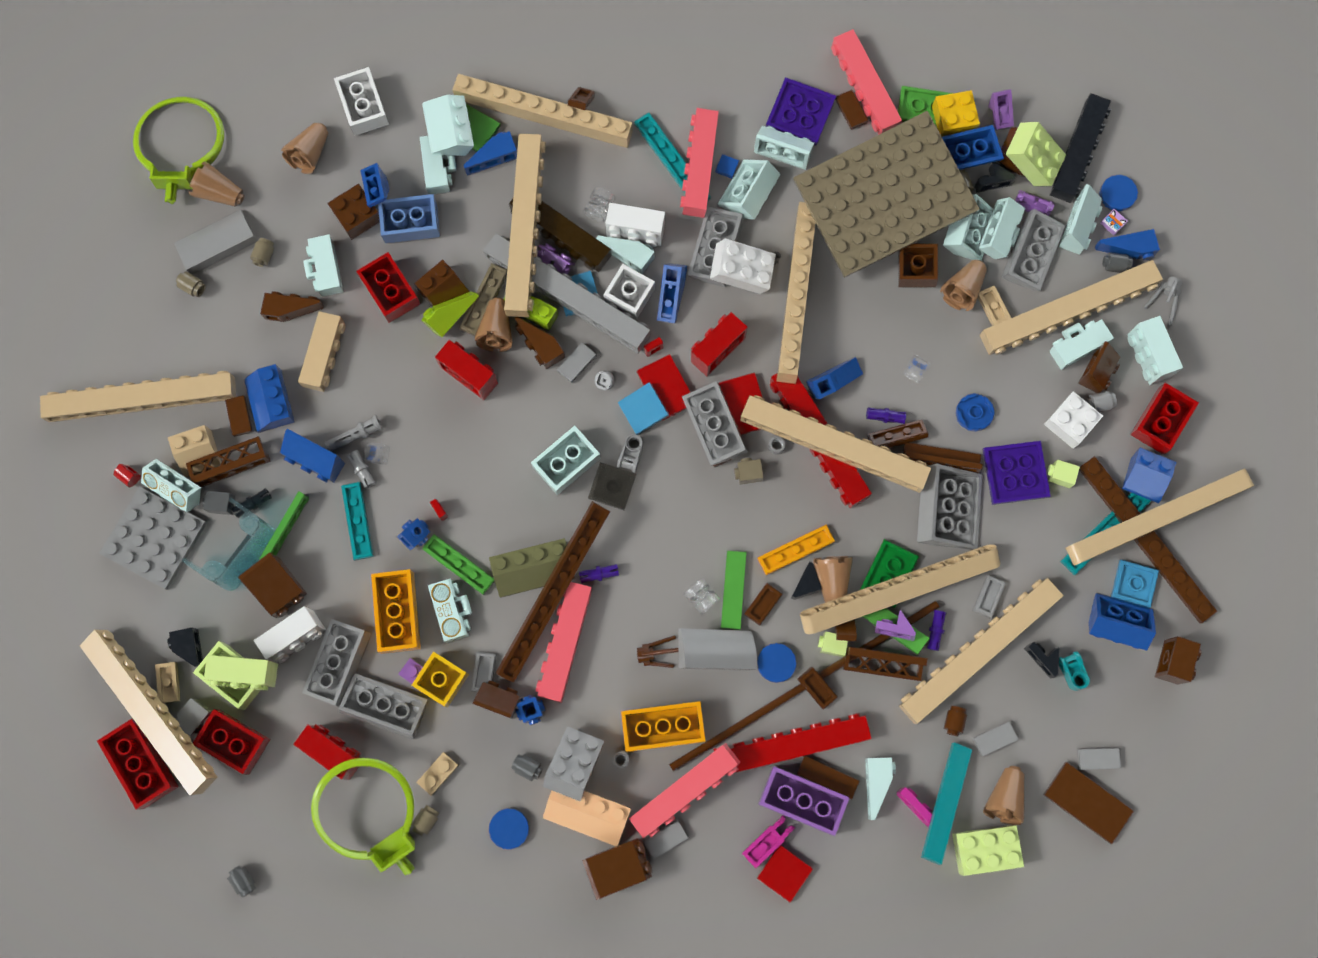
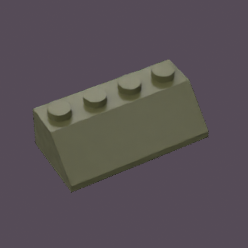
M565 538L489 557L499 597L502 598L544 587L567 546Z

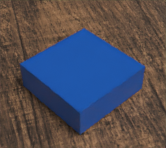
M722 154L715 173L732 179L739 160Z

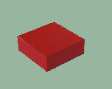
M660 337L643 346L646 356L649 357L663 349V341Z
M437 499L430 501L438 517L442 521L446 520L448 515Z

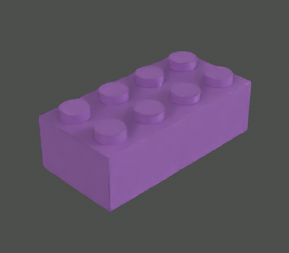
M773 766L758 804L835 836L849 797Z

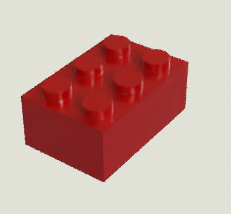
M389 252L356 271L388 323L421 304Z
M732 312L728 315L724 314L719 319L718 325L714 329L711 327L705 333V338L701 342L697 341L692 346L691 363L708 377L746 339L748 327Z
M448 340L435 356L440 368L482 400H485L498 384L496 374L493 373L494 369L488 364L482 365L479 362V358L473 353H466L464 351L465 348L457 341L453 343Z
M1165 382L1155 392L1130 435L1164 455L1174 446L1199 402Z
M213 709L194 740L193 745L241 774H250L271 739L222 710Z
M307 724L293 744L329 771L342 762L361 758V753L353 747L344 746L346 743L338 736L329 735L330 731L321 724ZM359 766L344 770L336 776L341 780H350Z

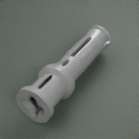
M374 415L372 419L366 422H359L357 427L325 441V445L332 452L361 437L367 438L369 434L375 431H382V424L378 417Z

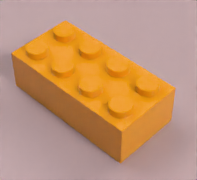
M408 569L371 574L377 652L387 654L421 650L414 572Z
M700 701L621 711L626 752L706 742Z

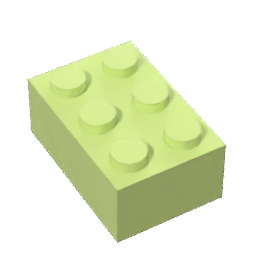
M1039 122L1020 123L1006 152V155L1033 186H1052L1066 156L1064 151Z
M218 641L208 653V655L244 658L229 645ZM206 656L193 673L236 708L246 710L261 690L250 688L251 685H249L248 689L230 687V684L228 687L210 685V681L204 680Z
M207 655L204 680L210 681V685L228 687L230 684V687L248 689L249 685H251L250 688L268 691L269 687H275L278 663L268 660Z
M1017 825L952 833L959 875L967 876L1024 867Z

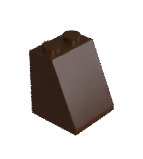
M270 552L238 576L240 581L265 610L275 618L284 616L289 611L288 608L293 604L301 603L307 594L282 560Z
M638 838L582 860L596 900L652 877L651 864L646 860L644 845Z

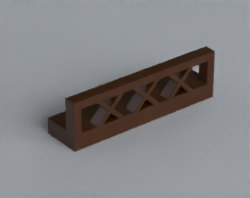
M257 436L186 463L191 481L199 487H204L271 461L269 455L264 450L261 438ZM257 443L259 452L248 453L249 446ZM233 451L241 452L237 460L228 459ZM217 457L223 459L219 467L210 466L213 459ZM198 464L204 465L202 473L195 475L192 467Z
M914 443L904 444L903 454L915 462L919 460L925 462L927 466L940 464L974 473H979L982 470L983 464H980L981 454Z
M847 647L843 670L921 681L923 666H927L928 658ZM850 655L857 656L862 663L856 668L849 667ZM872 658L877 659L881 664L876 670H871L866 664ZM892 661L896 662L900 667L895 673H890L886 667ZM911 664L918 665L917 677L910 676L905 668Z

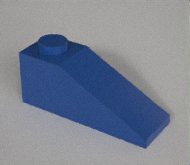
M510 131L500 132L492 137L464 164L467 176L517 159V150Z
M378 163L362 169L361 175L367 206L370 208L386 201L390 190L389 184Z
M1151 229L1101 239L1095 245V250L1106 253L1127 254L1128 257H1132L1135 260H1150L1155 257L1160 247L1155 230Z
M664 264L657 321L676 323L685 286L686 265Z

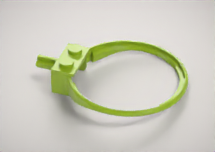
M174 97L155 104L140 118L133 135V148L137 159L150 171L149 179L156 189H166L164 201L170 204L176 202L177 189H193L190 187V183L198 167L202 169L204 167L203 162L211 165L220 154L224 143V127L218 113L207 103L191 97ZM173 103H191L206 109L216 124V141L212 149L205 156L192 163L193 167L185 166L184 171H158L154 164L143 156L139 146V132L145 119L154 110Z
M373 758L351 759L338 764L328 771L318 783L311 803L313 824L322 840L333 850L345 857L357 860H372L381 873L395 863L405 876L412 873L415 867L406 855L415 849V840L409 833L414 816V797L406 778L392 765ZM358 766L375 767L392 775L402 787L407 803V813L403 826L370 849L371 852L350 850L335 843L323 830L318 814L319 800L328 782L340 772Z

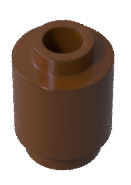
M951 706L950 710L947 711L944 729L947 730L948 735L958 737L959 734L964 733L967 720L966 709Z

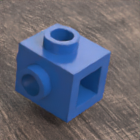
M416 518L412 522L409 519L402 526L404 530L397 536L409 550H412L416 545L421 547L428 540L426 536L430 531L428 530V525L423 520Z
M532 695L521 698V702L517 703L518 709H516L519 721L523 720V723H529L530 725L541 722L540 718L544 717L543 712L546 711L543 701H538L537 697L532 698ZM530 707L535 708L534 714L528 713Z

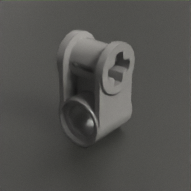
M632 434L627 437L618 459L617 468L623 467L632 470L633 473L636 472L643 449V442L640 436ZM633 440H637L640 443L635 449L629 446V443Z

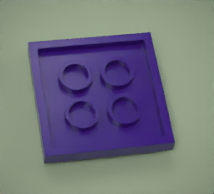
M785 77L765 127L770 126L783 133L789 132L798 138H807L817 146L836 95Z
M1041 441L985 447L982 449L992 505L1051 497Z

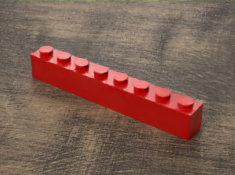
M777 374L771 376L769 386L774 394L777 393L779 395V402L784 409L788 411L795 410L801 414L800 416L805 418H815L819 421L818 423L825 426L828 424L798 376L796 384L778 382ZM810 449L812 455L820 460L821 463L819 465L822 471L830 476L831 479L829 481L832 487L840 492V499L845 506L848 505L849 508H852L871 496V491L854 466Z
M860 713L849 715V720L841 721V718L829 720V725L822 726L821 722L812 724L809 730L803 731L802 727L790 730L791 734L783 735V732L772 734V739L764 740V737L752 739L753 743L745 745L744 741L735 743L731 750L740 761L736 772L870 740L872 738L866 716L860 717Z

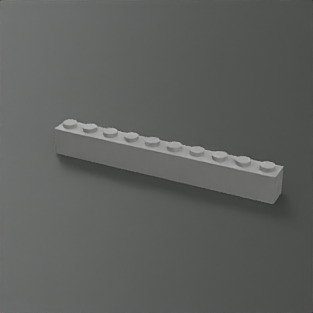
M495 234L483 252L487 259L508 270L510 239L504 235ZM538 256L534 257L533 264H536V275H532V281L535 282L536 290L639 354L651 337L648 325L643 322L638 323L633 320L634 317L629 313L619 311L615 304L611 302L606 303L599 294L595 292L593 294L590 293L583 284L574 283L567 274H560L551 264L546 265L541 262L542 260Z

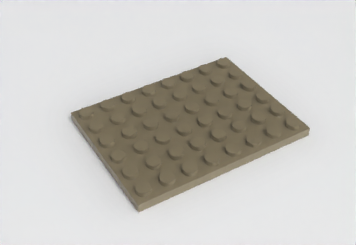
M928 111L793 177L844 278L979 211L974 197Z

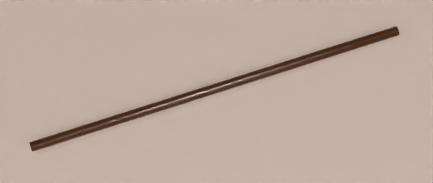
M934 601L906 619L912 625L938 609L939 605ZM880 634L859 648L871 650L891 638V636ZM850 655L849 663L858 657ZM845 657L823 669L818 674L824 679L844 666ZM801 684L797 685L669 764L671 769L675 771L805 691V688Z

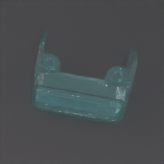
M230 498L229 501L244 511L239 520V525L248 535L226 564L223 566L217 561H208L201 568L187 557L182 560L183 563L206 579L227 591L236 590L242 582L238 576L260 560L259 558L276 531L273 526L235 499Z

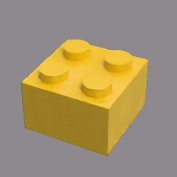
M972 90L935 97L932 109L937 130L941 137L979 127L980 122Z
M433 651L411 686L448 708L469 674Z

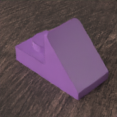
M1011 89L992 93L988 108L993 110L994 129L998 130L1014 126Z
M901 610L897 625L887 619L877 620L875 633L914 641L916 632Z

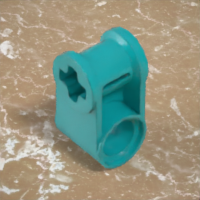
M1074 651L1072 655L1064 658L1059 657V668L1069 688L1074 691L1086 688L1090 683V679L1079 652ZM1076 676L1081 678V686L1075 683L1074 679Z

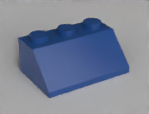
M993 125L942 137L959 170L1004 159Z
M276 364L259 368L244 379L258 433L295 423L282 370Z
M286 429L280 451L285 456L284 460L292 465L295 463L301 465L300 469L309 474L311 472L318 474L317 478L325 483L328 480L334 483L345 462L338 455Z
M1098 593L1095 594L1088 622L1089 634L1097 638L1108 639L1115 643H1122L1147 651L1156 634L1153 609Z

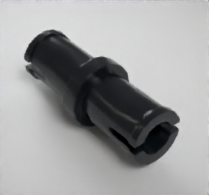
M264 488L252 497H246L245 501L232 508L233 512H237L235 516L240 518L251 510L255 511L259 505L267 500L272 499L271 494H267L269 491Z

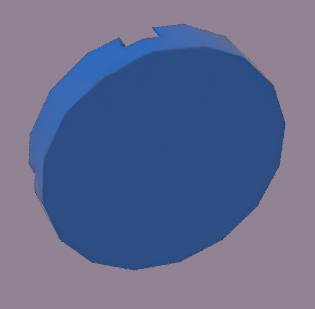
M1114 175L1105 180L1100 187L1099 195L1105 207L1119 212L1129 209L1134 204L1138 196V190L1133 180L1127 176Z
M974 393L966 395L960 400L955 414L957 421L963 428L976 432L984 430L991 424L995 411L993 404L987 397Z
M779 643L769 644L758 655V671L768 681L774 683L784 682L795 672V655L786 645Z
M504 809L497 812L489 824L491 840L502 849L519 847L525 842L529 834L527 818L516 809Z

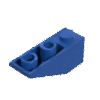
M854 357L807 380L806 383L812 397L821 399L863 375L857 358Z

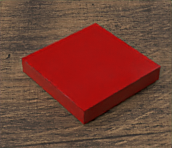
M780 845L768 860L757 879L791 903L813 868Z

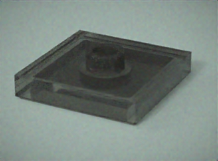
M600 462L588 499L625 511L637 474Z

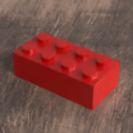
M134 719L128 720L97 740L136 810L147 808L179 787L163 758Z

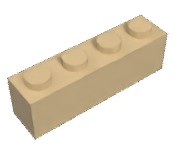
M318 312L298 380L302 387L324 392L325 387L329 386L330 370L335 366L334 356L340 349L339 339L341 334L344 333L346 326L341 316Z

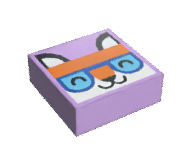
M1113 209L1100 224L1114 236L1128 221Z

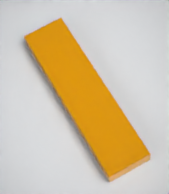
M826 524L757 559L765 575H768L834 543L835 540Z

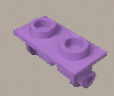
M1019 190L1015 200L1025 208L1024 211L1029 212L1036 209L1047 216L1050 215L1055 205L1052 201Z
M550 244L538 245V247L542 248V250L537 252V256L542 260L541 262L547 265L551 264L552 260L555 261L553 266L561 274H568L570 271L569 265H575L574 262L570 261L572 259L570 256L564 253L560 255L555 252L556 248Z

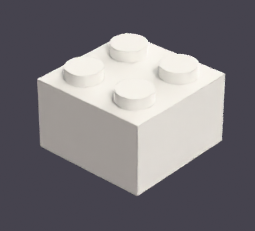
M622 264L603 294L604 301L615 304L618 310L623 313H629L637 320L655 290V281Z
M1073 391L1044 425L1074 449L1100 421L1103 415Z

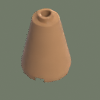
M313 123L287 143L281 150L283 151L282 157L292 168L296 169L298 167L302 169L301 173L311 174L315 170L328 137L326 126L322 123Z
M203 162L204 167L202 169L198 167L192 178L190 187L193 190L192 192L189 191V195L234 207L237 204L241 205L245 196L243 190L212 165Z
M972 260L943 284L940 292H943V299L949 306L956 310L964 308L966 309L965 311L973 309L987 272L984 262Z
M494 298L489 301L475 335L476 345L483 350L493 352V349H499V352H504L512 347L510 319L504 311L505 301L502 298Z
M831 556L825 559L821 557L813 559L825 602L847 595L853 562L852 557Z
M1009 766V768L1004 769L984 806L983 813L989 818L994 819V816L1000 818V822L1010 825L1023 824L1024 773L1021 772L1019 767Z

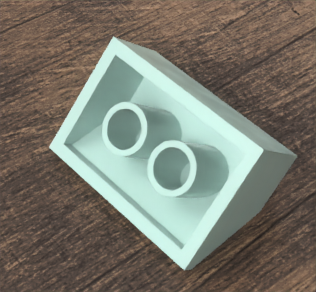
M447 94L423 102L422 106L431 154L466 156L474 147L465 97Z
M762 126L756 136L754 153L806 170L814 143L807 138L795 137L789 132L783 133L773 127Z
M743 160L717 205L727 211L742 213L744 219L755 220L769 193L777 183L780 173L768 160Z
M1088 184L1084 186L1075 200L1059 244L1060 248L1079 255L1084 249L1087 250L1091 241L1088 237L1090 233L1094 232L1097 224L1094 222L1095 218L1099 217L1103 208L1100 206L1102 198Z
M972 194L979 207V211L949 225L943 246L955 255L982 261L984 252L979 249L993 208L977 194Z

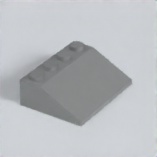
M940 464L928 465L927 467H930L931 470L924 488L920 492L917 542L934 546L977 549L982 474Z

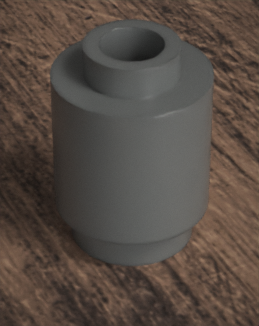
M1109 252L1107 256H1104L1102 266L1105 267L1106 271L1122 273L1131 269L1133 260L1127 254Z
M520 754L517 755L511 769L515 770L516 774L530 781H533L534 778L538 779L543 770L540 768L541 763Z
M237 866L229 872L230 876L227 879L237 895L240 894L243 898L256 889L255 881L246 867L241 868Z

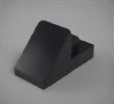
M992 162L989 167L990 175L981 176L974 187L976 193L1012 186L1016 177L1008 170Z
M1032 642L1024 648L1050 679L1058 675L1059 647L1053 649L1047 655H1045L1046 651L1039 643Z

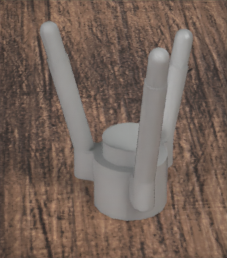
M1169 277L1167 282H1162L1160 288L1149 299L1144 309H1147L1164 290V293L1168 296L1167 303L1174 297L1168 323L1169 326H1172L1178 298L1181 293L1182 281L1176 277Z

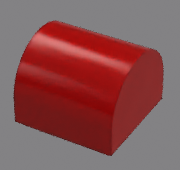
M119 464L113 473L117 479L129 488L133 487L142 478L139 473L125 464Z

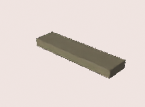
M491 263L477 291L479 297L469 307L459 327L460 330L473 336L476 335L489 301L497 297L507 277L506 269Z

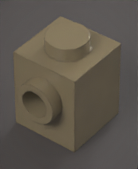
M744 458L740 460L741 462L737 463V468H734L735 480L739 479L740 485L763 481L761 459L752 460V458Z

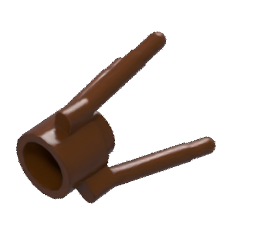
M676 636L667 637L649 644H642V647L637 648L638 663H644V666L674 668V664L651 660H654V655L679 652V648L653 651L651 647L674 640Z

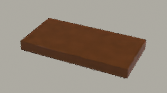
M1067 762L1063 764L1043 794L1109 844L1114 842L1134 812Z

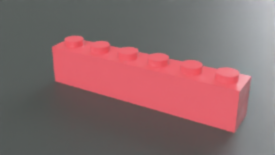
M854 29L834 37L831 46L834 56L838 57L842 71L846 72L849 85L854 87L857 100L862 102L865 115L870 117L873 130L881 134L901 124L902 119Z
M697 108L696 114H692L690 125L694 126L693 131L690 130L688 142L692 143L691 147L687 148L686 158L690 159L689 163L685 164L684 174H687V180H683L682 191H685V196H681L680 207L683 208L682 215L705 217L719 111Z
M570 582L563 595V604H559L556 614L559 616L558 622L554 623L552 627L553 641L548 643L546 653L549 654L548 659L543 661L541 672L544 673L542 681L538 680L536 686L538 697L562 703L592 593V587Z
M726 743L631 816L629 820L643 838L647 835L651 838L660 831L658 827L662 823L668 825L675 819V813L679 810L683 813L690 808L689 802L695 798L699 801L707 794L705 791L711 786L714 789L722 783L721 777L725 774L731 776L736 772L740 761Z

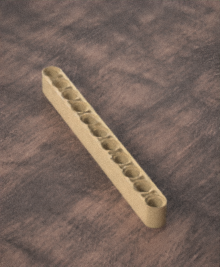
M1242 469L1076 542L1065 549L1073 565H1078L1255 485L1247 470Z
M985 545L806 609L800 613L805 634L818 633L998 568L1001 563L997 546Z

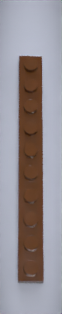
M1095 456L1080 466L1079 471L1111 512L1115 513V517L1120 523L1140 515L1139 511ZM1154 531L1134 539L1199 623H1203L1217 612Z
M593 501L591 502L496 671L497 675L513 683L515 682L607 519L610 511Z

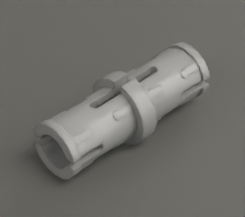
M355 450L351 452L352 455L348 454L347 457L355 469L354 473L359 476L364 488L368 489L372 487V484L375 485L376 481H374L368 470L369 466L364 463L359 451Z

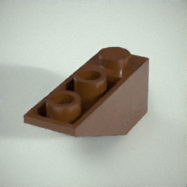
M272 291L271 293H264L260 314L265 320L286 322L324 309V305L317 297L301 298L297 294L286 296L280 292Z
M518 317L515 318L517 332L520 336L522 334L527 340L524 342L530 351H535L537 355L534 357L540 366L544 365L548 369L565 358L563 350L553 336Z

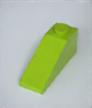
M470 291L435 305L432 308H428L424 312V317L421 321L437 336L443 337L479 295Z
M531 296V299H533V311H530L529 317L525 318L549 331L558 318L557 309Z

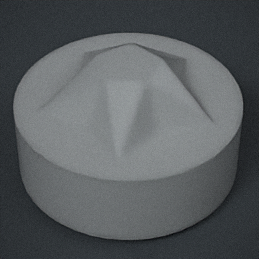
M601 371L595 376V385L600 390L610 389L614 384V376L609 371Z

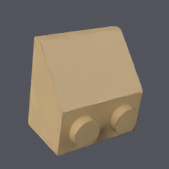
M205 425L168 437L172 454L184 477L189 476L186 463L218 451L212 431ZM220 458L213 459L210 466H220ZM201 464L193 466L194 474L202 472L205 466Z

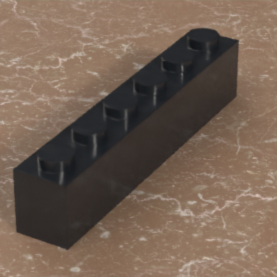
M1092 93L1087 97L1050 196L1071 203L1074 197L1077 198L1081 191L1079 184L1084 182L1087 171L1085 169L1092 162V150H1096L1098 146V134L1101 135L1105 128L1103 121L1104 118H1108L1111 112V108H1109L1111 100Z

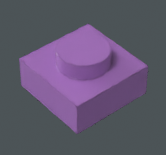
M409 658L398 674L412 684L423 667Z

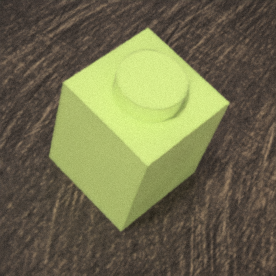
M1056 460L1048 467V482L1071 488L1075 485L1080 467Z
M824 632L823 636L819 637L818 647L821 648L820 653L839 657L846 655L848 641L836 640V634Z

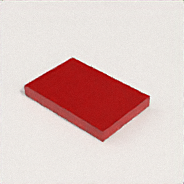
M670 354L636 371L643 386L649 382L652 384L666 408L669 416L662 421L687 409L682 396L691 392Z
M755 372L719 382L718 384L740 434L744 435L761 430L740 421L749 396L754 397L757 395L762 397Z

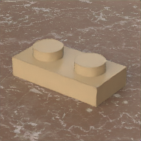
M995 285L979 292L978 300L992 326L1011 319Z
M177 662L155 664L158 698L163 704L179 702L180 689Z
M443 752L416 783L432 796L459 765Z

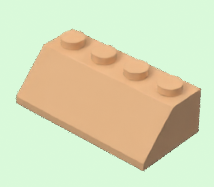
M551 791L543 819L608 844L618 846L632 808L588 791L584 792L581 801Z

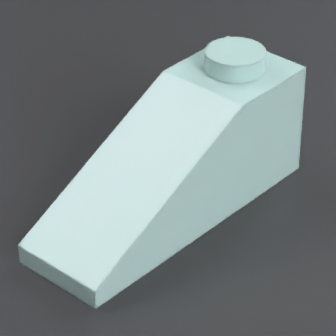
M599 235L596 238L611 249L612 256L642 275L655 259L654 249L646 243L642 244L639 241Z
M865 758L868 820L876 819L893 779V774L896 773L895 762H892V758Z

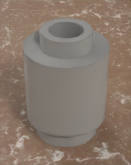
M1106 391L1091 394L1086 399V402L1098 412L1112 410L1113 407L1117 406L1114 392Z

